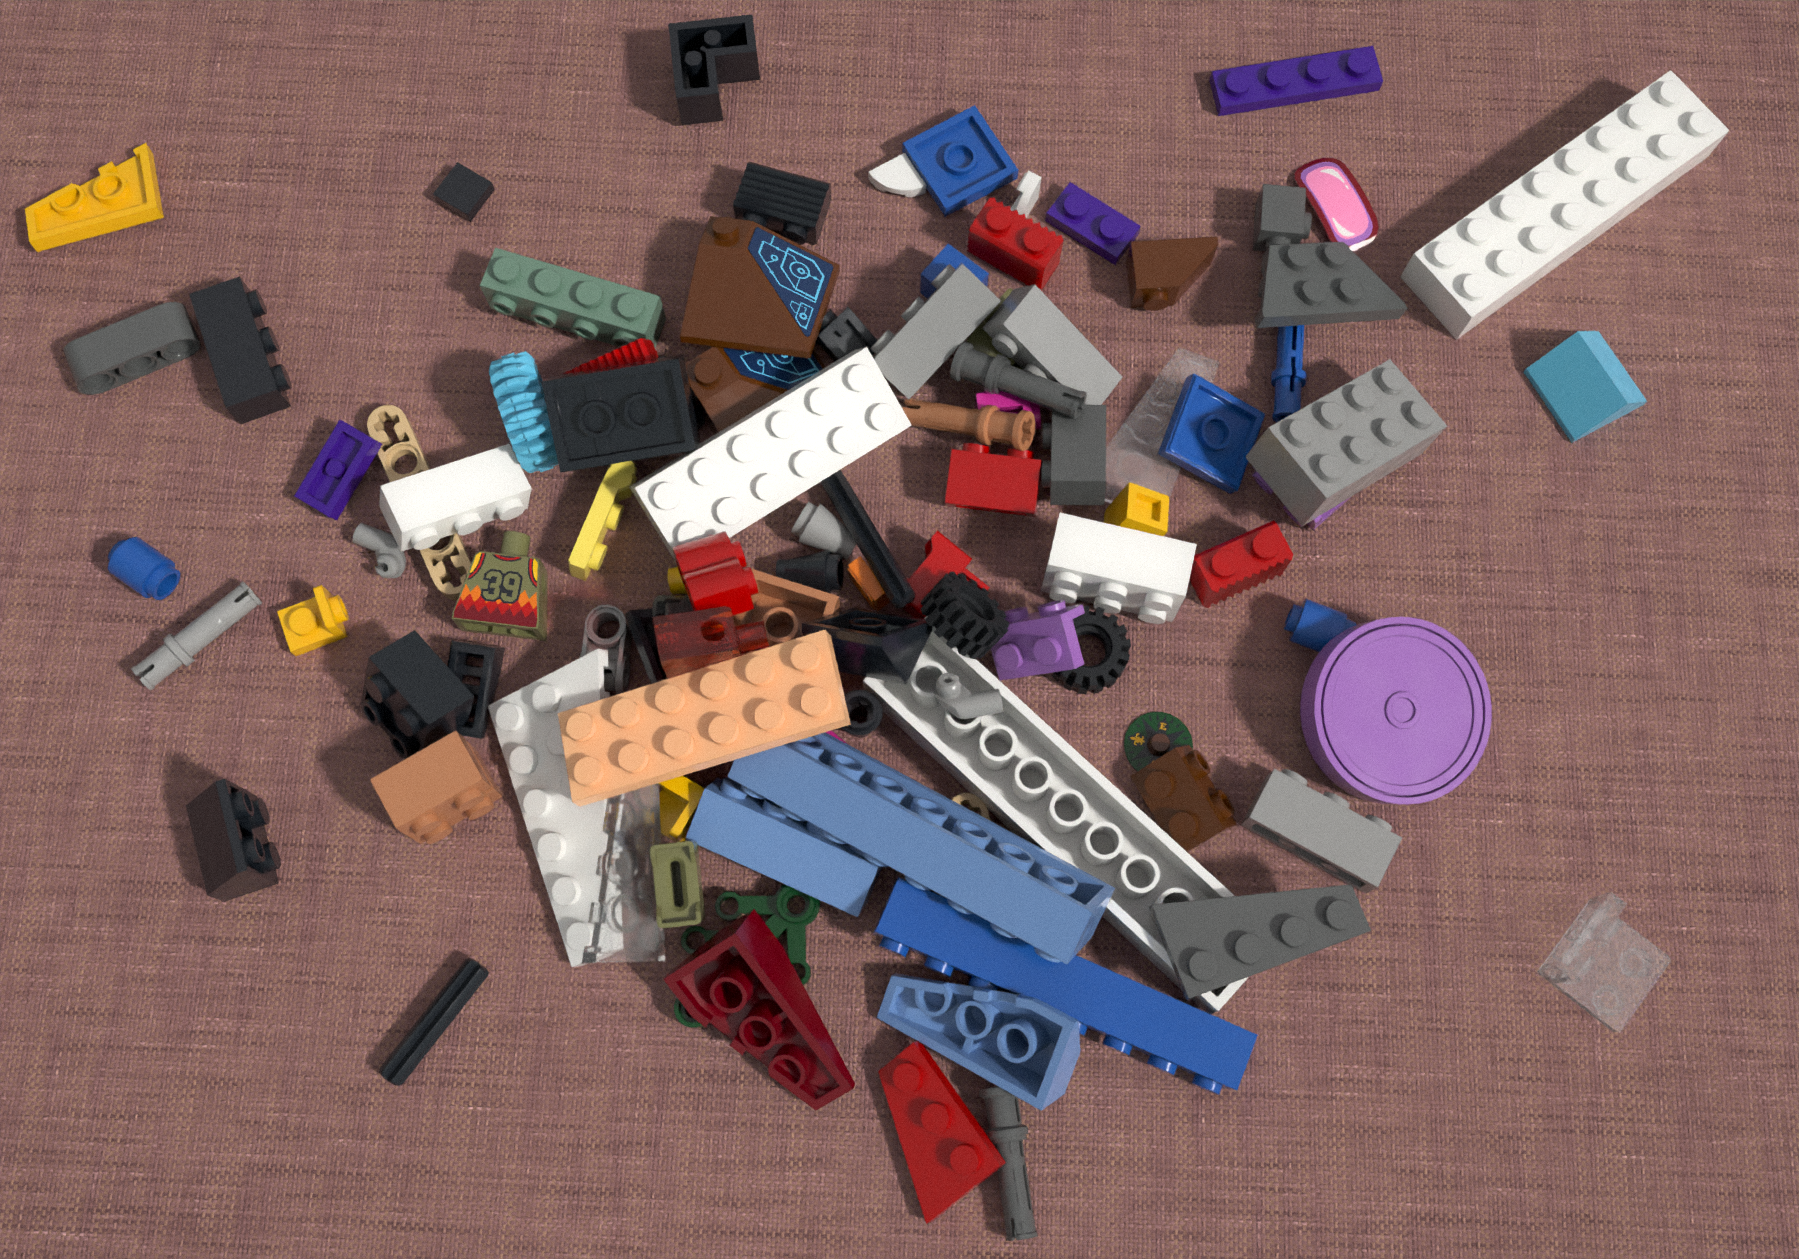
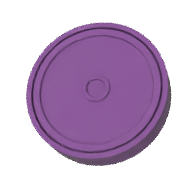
M1388 617L1350 627L1334 637L1322 648L1311 664L1304 681L1300 701V716L1308 749L1319 768L1333 783L1347 793L1369 802L1409 805L1424 803L1442 797L1459 786L1471 774L1480 761L1488 742L1492 722V706L1488 684L1482 669L1473 654L1457 637L1444 628L1422 619Z

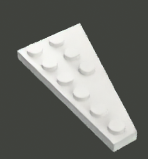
M596 649L488 705L571 967L586 965L620 949L618 891L612 885L611 859H616V841H611L610 815H615L614 797L581 807L572 802L558 713L610 697V692H605L604 667H609L608 650Z

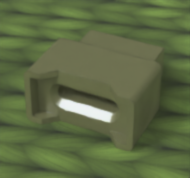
M689 840L651 846L650 858L653 867L658 927L671 928L699 924L705 919L697 841Z

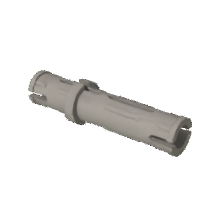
M244 581L239 583V586L175 636L170 633L164 637V644L131 668L133 673L140 677L139 680L149 690H153L158 683L181 665L189 666L195 661L193 658L195 654L256 606L262 604V601Z

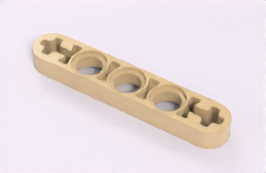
M383 405L373 410L368 417L367 428L370 437L382 443L378 455L389 481L393 482L430 470L431 468L414 429L403 411L393 405ZM387 420H392L395 423L394 430L401 441L400 443L393 445L392 440L384 431V422ZM407 454L417 457V465L412 472L408 474H398L395 472V462L398 458ZM455 533L450 535V542L445 548L441 550L426 548L420 550L438 590L446 598L457 601L472 561L461 536ZM452 560L459 573L465 574L460 577L462 583L460 586L454 588L448 582L451 580V575L447 566L443 563L445 561Z

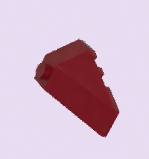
M755 909L718 931L664 977L663 980L692 1018L704 1027H707L710 1023L732 1040L729 1046L741 1055L747 1051L767 1066L770 1077L815 1111L854 1088L855 1082L788 955Z

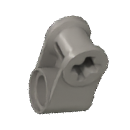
M599 605L587 615L582 652L579 658L596 649L608 650L609 667H604L605 690L615 691L617 695L627 692L632 633L622 611L612 605ZM607 621H617L620 623L619 631L615 636L609 639L599 638L598 632L603 623Z

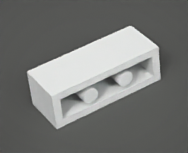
M510 444L381 485L379 506L400 551L411 548L423 550L435 545L440 538L455 533L467 535L478 530L484 523L499 518L502 521H507L518 517L525 509H528L532 488Z

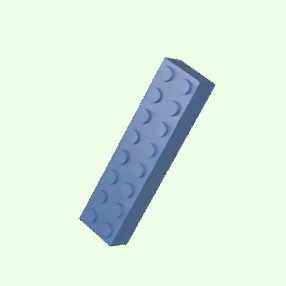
M826 732L736 759L727 776L741 784L740 788L746 794L759 799L767 798L781 806V811L786 816L797 821H808L822 829L821 832L827 839L839 844L848 843L861 850L863 857L869 862L881 867L889 866L905 875V880L912 886L921 890L937 892L947 898V903L952 908L965 914L974 913L991 922V928L997 933L1008 938H1020L1034 946V951L1039 956L1051 962H1063L1068 965L1092 938L1115 890L1113 886Z

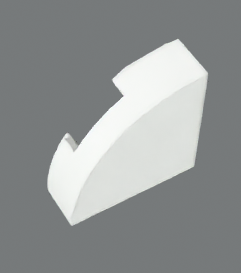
M905 153L868 172L870 182L882 192L888 191L902 194L905 197H916L926 193L925 182Z
M1029 170L1024 174L1017 187L1020 194L1011 207V211L1017 210L1019 215L1025 214L1027 218L1038 200L1042 177Z

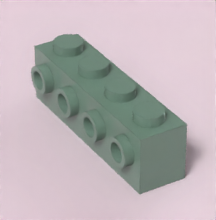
M499 248L494 249L479 285L490 308L501 314L514 315L534 321L544 327H554L574 333L588 340H598L615 345L618 348L640 338L651 340L654 347H656L666 321L662 301L658 295Z

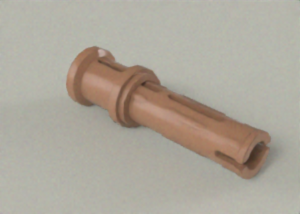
M915 398L906 399L904 402L906 406H912V408L902 407L911 426L975 436L983 445H992L994 442L1013 445L1018 451H1025L1030 447L1035 434V417L1031 411L1021 410L1018 414L1000 411L995 405H986L979 410L916 400Z

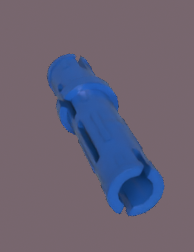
M1304 325L1278 327L1276 369L1271 374V384L1275 387L1274 413L1272 414V419L1275 422H1279L1301 409V389L1306 385L1307 378L1306 372L1302 370Z

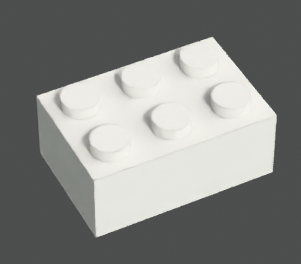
M1060 513L1041 592L1050 593L1049 597L1055 601L1065 600V603H1075L1076 600L1092 603L1095 609L1097 607L1105 609V613L1117 614L1120 613V610L1138 614L1140 620L1152 624H1163L1165 621L1172 622L1186 597L1197 544Z

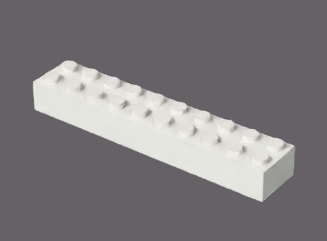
M934 626L907 684L866 677L863 680L864 690L871 692L879 699L883 712L963 787L986 804L987 809L1014 834L1113 886L1115 890L1102 916L1181 989L1149 907L1155 904L1232 897L1235 895L979 661L971 659L968 653L965 656L959 654L956 646L952 649L947 646V640L943 636L939 638L934 633L936 630ZM954 673L959 676V682L973 694L999 689L1003 703V712L970 719L958 718L938 703L934 695L936 680L941 674ZM1247 978L1191 999L1203 1011L1213 1014L1222 1008Z

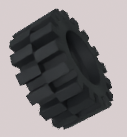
M955 572L946 574L921 600V605L923 606L921 608L922 614L928 616L925 619L927 624L936 628L934 633L939 638L943 636L947 640L946 645L951 649L956 646L959 654L965 656L968 653L971 659L982 658L1007 633V628L1009 627V622L1005 620L1007 617L1005 612L997 609L1000 604L996 599L991 600L987 596L989 592L985 588L980 590L977 587L976 581L973 579L967 581L966 576L961 573L958 575Z
M1083 606L1085 613L1073 619L1077 637L1085 634L1097 637L1104 645L1105 657L1094 666L1082 665L1072 670L1053 672L1052 677L1057 682L1060 679L1065 682L1064 688L1071 691L1072 687L1079 689V694H1086L1088 690H1093L1095 694L1102 692L1105 686L1110 688L1115 684L1117 678L1121 676L1130 657L1128 653L1131 643L1130 639H1126L1127 629L1123 624L1119 627L1117 624V616L1112 613L1110 617H1107L1103 614L1105 609L1097 607L1096 612L1089 611V606Z

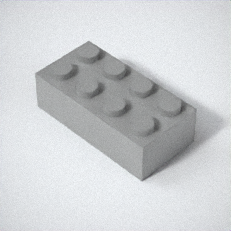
M1391 359L1268 427L1246 455V458L1301 526H1304L1421 455L1443 432L1447 425Z

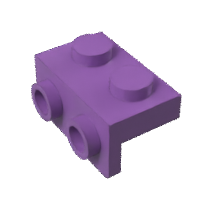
M1057 600L1038 606L1039 612L1028 614L1027 607L1005 611L1007 616L1005 620L1009 622L1008 631L991 648L999 681L1072 670L1084 665L1073 623L1074 618L1085 613L1083 604L1066 607L1065 600Z

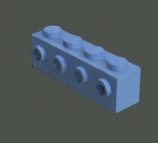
M728 777L723 779L717 778L704 789L685 837L686 840H695L701 847L856 917L860 915L868 903L882 869L881 866L866 860L863 857V852L848 843L839 844L827 839L822 834V829L808 821H797L782 813L781 806L767 798L759 799L746 794L741 790V784Z

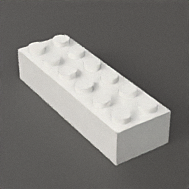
M868 348L855 349L700 443L696 450L685 452L629 487L675 560L672 547L726 531L729 538L907 429L911 426V423Z

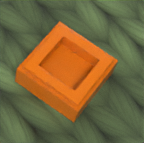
M861 556L848 564L847 570L850 580L873 610L879 611L890 603L876 576Z

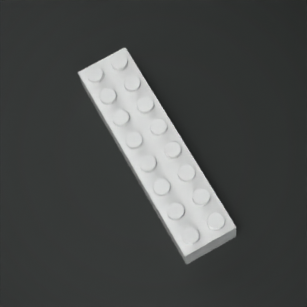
M1670 70L1416 251L1400 277L1457 340L1706 159L1729 130Z

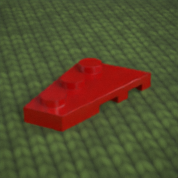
M916 1041L881 1068L878 1073L926 1224H928L952 1207L1006 1164V1162L925 1046Z

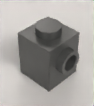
M1263 184L1255 204L1253 251L1265 252L1269 245L1300 244L1302 239H1308L1312 215L1305 212L1306 188Z

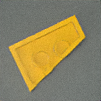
M147 143L133 149L136 156L116 167L111 161L98 168L100 175L79 186L71 183L25 208L28 238L33 248L40 252L164 218L154 156Z

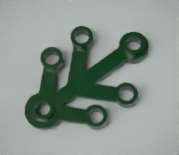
M785 884L778 889L775 895L739 896L737 893L730 891L719 895L715 902V910L722 920L733 922L743 914L755 909L759 915H772L765 924L776 938L787 929L788 957L792 965L800 964L805 968L806 974L801 980L803 986H805L811 978V969L806 962V926L816 919L820 909V901ZM794 897H800L805 901V908L799 914L791 913L787 907L788 902ZM732 898L737 900L739 906L734 914L725 915L722 913L721 905L726 899ZM691 926L682 934V947L691 955L696 951L688 946V938L691 934L695 932L702 933L706 942L720 930H705L700 926ZM676 998L674 1013L677 1020L689 1028L703 1027L694 1018L688 1016L687 1010L679 999Z

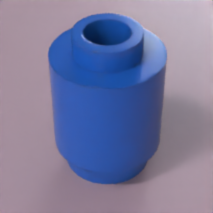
M139 537L121 540L109 552V573L145 598L152 597L155 600H162L174 591L180 581L181 574L175 569V563Z
M1305 598L1301 606L1292 605L1286 618L1284 629L1290 631L1289 641L1320 652L1330 640L1348 628L1355 626L1356 622L1347 619L1346 613Z

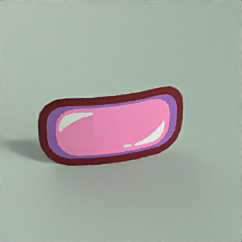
M1320 158L1306 163L1296 170L1294 179L1299 187L1306 188V197L1317 213L1331 242H1344L1352 251H1356L1374 241L1379 228L1377 217L1361 186L1344 163L1334 158Z

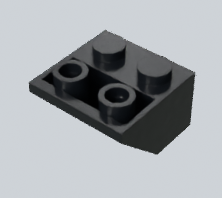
M415 630L368 657L361 709L371 724L375 726L380 725L388 734L392 747L400 757L406 759L450 733L458 731L468 720L474 695Z
M227 779L215 781L186 805L207 896L225 902L279 884L276 869L281 867V861L276 846L273 842L268 841L265 825L270 823V818L262 798H258L256 795Z

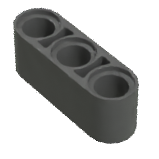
M167 302L69 342L64 347L63 352L78 391L82 394L94 395L109 391L184 360L198 352L201 344L185 305L178 302Z

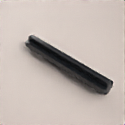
M839 470L822 480L821 484L890 602H892L895 608L899 609L913 602L915 592L842 471Z

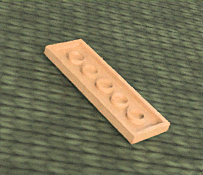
M826 630L558 713L572 802L580 807L851 725L831 635Z

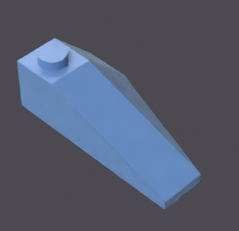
M895 973L891 975L876 1017L1041 1111L1065 1094L1081 1052L1079 1021L1035 997Z

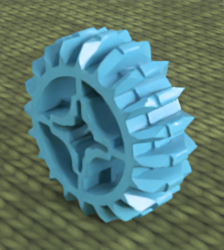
M526 351L501 356L502 359L492 361L490 364V382L521 468L528 473L553 469V466L558 465V459L541 383L543 380L535 360Z

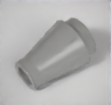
M808 502L791 530L792 534L799 537L798 542L823 551L830 550L832 554L842 555V558L845 560L849 558L856 546V542L847 527L821 503L817 507Z

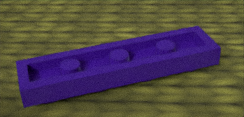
M1368 46L1216 70L1211 72L1209 82L1218 116L1375 92L1380 90L1383 78L1374 47Z

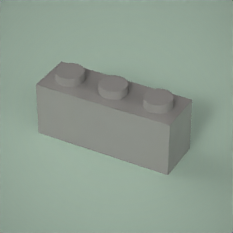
M962 262L956 269L948 264L931 282L936 288L933 294L925 302L918 296L901 315L906 323L895 334L888 329L870 348L876 354L873 359L883 376L908 399L919 390L1001 302Z
M1035 284L1013 289L983 327L992 338L994 348L1002 355L1012 358L1023 370L1073 389L1085 391L1087 393L1085 405H1102L1122 379L1119 372Z
M1274 768L1265 777L1241 826L1345 883L1352 884L1353 887L1364 893L1378 888L1402 837L1391 832L1392 826L1383 819L1373 815L1363 817L1348 809L1350 804L1342 797L1330 792L1321 794L1306 786L1308 781L1298 773L1288 769H1282L1280 772Z

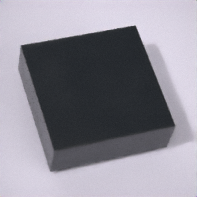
M457 162L435 190L433 196L436 202L471 222L495 188L491 181Z

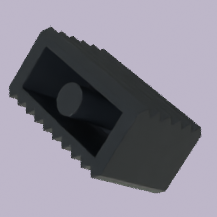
M748 162L733 202L735 219L754 221L799 245H803L806 242L815 245L818 242L832 200L831 184Z

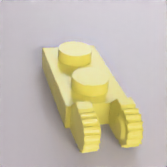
M632 461L610 464V468L607 469L568 559L571 576L586 581L591 569L598 571L601 567L607 551V545L602 544L608 529L616 530L624 510V506L620 505L619 501L631 497L633 492L629 486L637 481L636 467Z

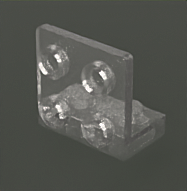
M1609 892L1594 897L1587 902L1537 973L1604 1026L1616 1033L1624 1029L1670 964L1671 958L1618 917L1627 903L1614 893Z

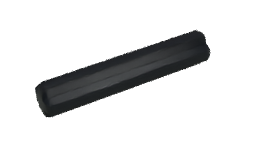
M472 958L465 959L381 1065L379 1073L384 1079L397 1086L405 1082L487 978L489 972L482 964Z

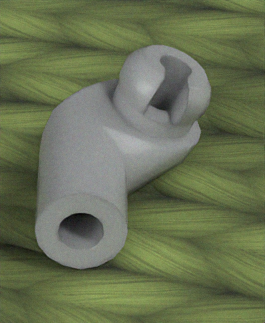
M360 523L354 531L353 543L375 552L378 566L374 568L379 576L386 579L399 577L405 570L406 557L404 551H400L393 534Z
M954 673L941 674L936 680L934 695L938 703L958 718L970 719L1003 712V703L999 689L973 694L959 682V676Z

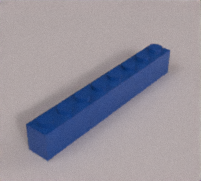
M899 877L896 879L873 932L874 935L882 938L879 946L902 957H906L909 950L926 957L923 966L950 977L952 971L956 970L971 977L968 986L995 991L999 989L1007 993L1035 997L1079 1021L1080 1035L1085 1036L1088 1028L1104 1035L1102 1044L1117 1052L1129 1056L1133 1048L1149 1055L1147 1064L1171 1075L1175 1074L1177 1068L1194 1075L1191 1084L1216 1095L1220 1094L1222 1088L1238 1090L1256 1042L1257 1034L1077 955L1068 965L1063 962L1048 961L1039 956L1031 944L1018 937L1008 938L994 931L990 926L991 922L974 913L965 914L952 908L947 903V898L929 890L918 889Z

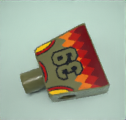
M506 531L503 534L500 553L479 551L474 555L451 618L461 631L540 641L547 640L548 575L540 559L527 557L531 539L529 535L516 531Z

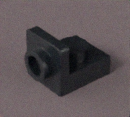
M849 307L836 312L829 308L826 310L815 345L819 344L835 362L855 349L865 347L868 348L873 356L875 353L870 348L877 339Z

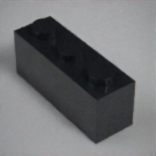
M239 276L190 293L189 296L225 408L240 424H244L291 407L286 390L292 389V384L282 364L277 365L274 353L280 351L279 345L272 329L269 326H264L261 316L267 314V309L257 289L250 291Z

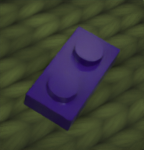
M1071 182L1047 211L1045 218L1047 223L1114 265L1118 263L1130 247L1131 242L1138 236L1141 227Z
M339 420L294 496L326 516L338 520L381 448L382 443L348 423Z

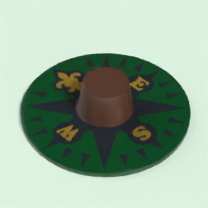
M1150 712L1138 717L1128 728L1124 739L1126 757L1137 772L1176 747L1189 745L1193 750L1192 737L1185 724L1177 717L1164 712Z

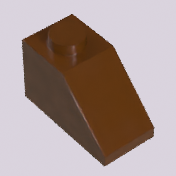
M1217 236L1131 242L1126 259L1131 308L1158 311L1168 306H1174L1211 265L1218 246Z

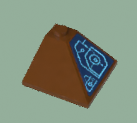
M710 216L698 246L680 332V340L683 343L810 358L840 273V266L754 221Z
M715 346L686 363L691 396L695 403L694 406L699 408L705 418V422L714 435L826 368L814 350L810 358Z

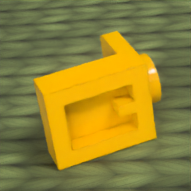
M323 585L313 588L315 597L277 611L289 650L295 656L348 637L343 624L344 621L349 620L345 604L339 595L333 596Z

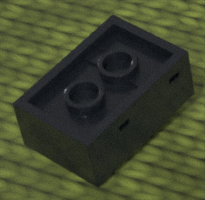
M684 354L550 376L541 382L560 473L696 450L700 444Z

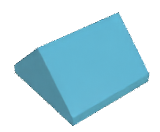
M1577 331L1524 370V374L1571 443L1643 406L1647 402L1599 331Z

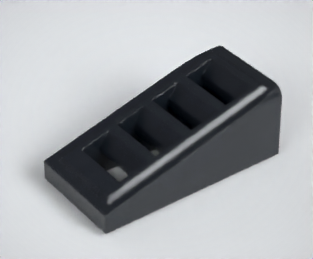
M463 640L451 641L448 668L461 682H463L464 674L481 677L480 685L463 683L473 695L478 696L477 704L472 703L470 713L475 714L474 722L466 721L457 731L462 736L479 739L485 737L490 717L488 705L494 701L505 647ZM469 656L484 659L483 667L467 665Z

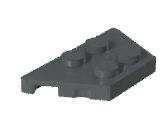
M1344 242L1269 245L1262 256L1261 273L1263 279L1259 283L1258 289L1261 305L1260 311L1255 316L1256 328L1400 319L1408 309L1406 304Z

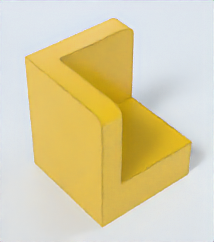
M1129 482L1106 508L1104 523L1164 536L1168 530L1169 496Z
M684 776L658 783L662 790L643 818L648 826L674 842L686 840L685 837L704 791L703 787Z

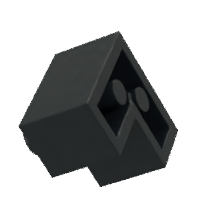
M752 14L669 23L675 93L681 124L690 125L723 121L719 84L760 80Z

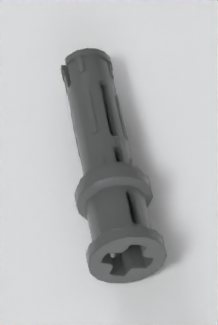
M963 342L959 346L951 364L950 377L952 380L959 382L965 379L984 386L985 392L989 394H998L1000 391L1070 416L1075 420L1080 416V411L1077 408L1083 410L1086 402L1087 393L1085 391L1073 389L1011 366V362L1006 356L998 354L996 357L977 351L974 349L973 344L969 342Z
M998 1086L978 1089L979 1097L984 1098L989 1128L984 1132L1006 1162L997 1170L1005 1221L1006 1241H1013L1015 1238L1016 1240L1037 1237L1023 1140L1027 1139L1028 1127L1022 1124L1018 1097Z

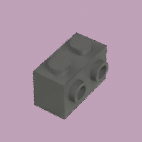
M1084 405L1083 410L1077 408L1080 411V416L1076 420L1052 410V422H1043V449H1051V460H1042V487H1051L1050 505H1105L1106 405Z

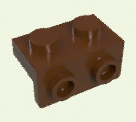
M1189 745L1172 749L1130 776L1160 828L1187 853L1221 832L1237 825L1232 816L1235 814L1232 802L1222 790L1217 791L1208 776L1211 771L1206 759L1198 750H1192Z

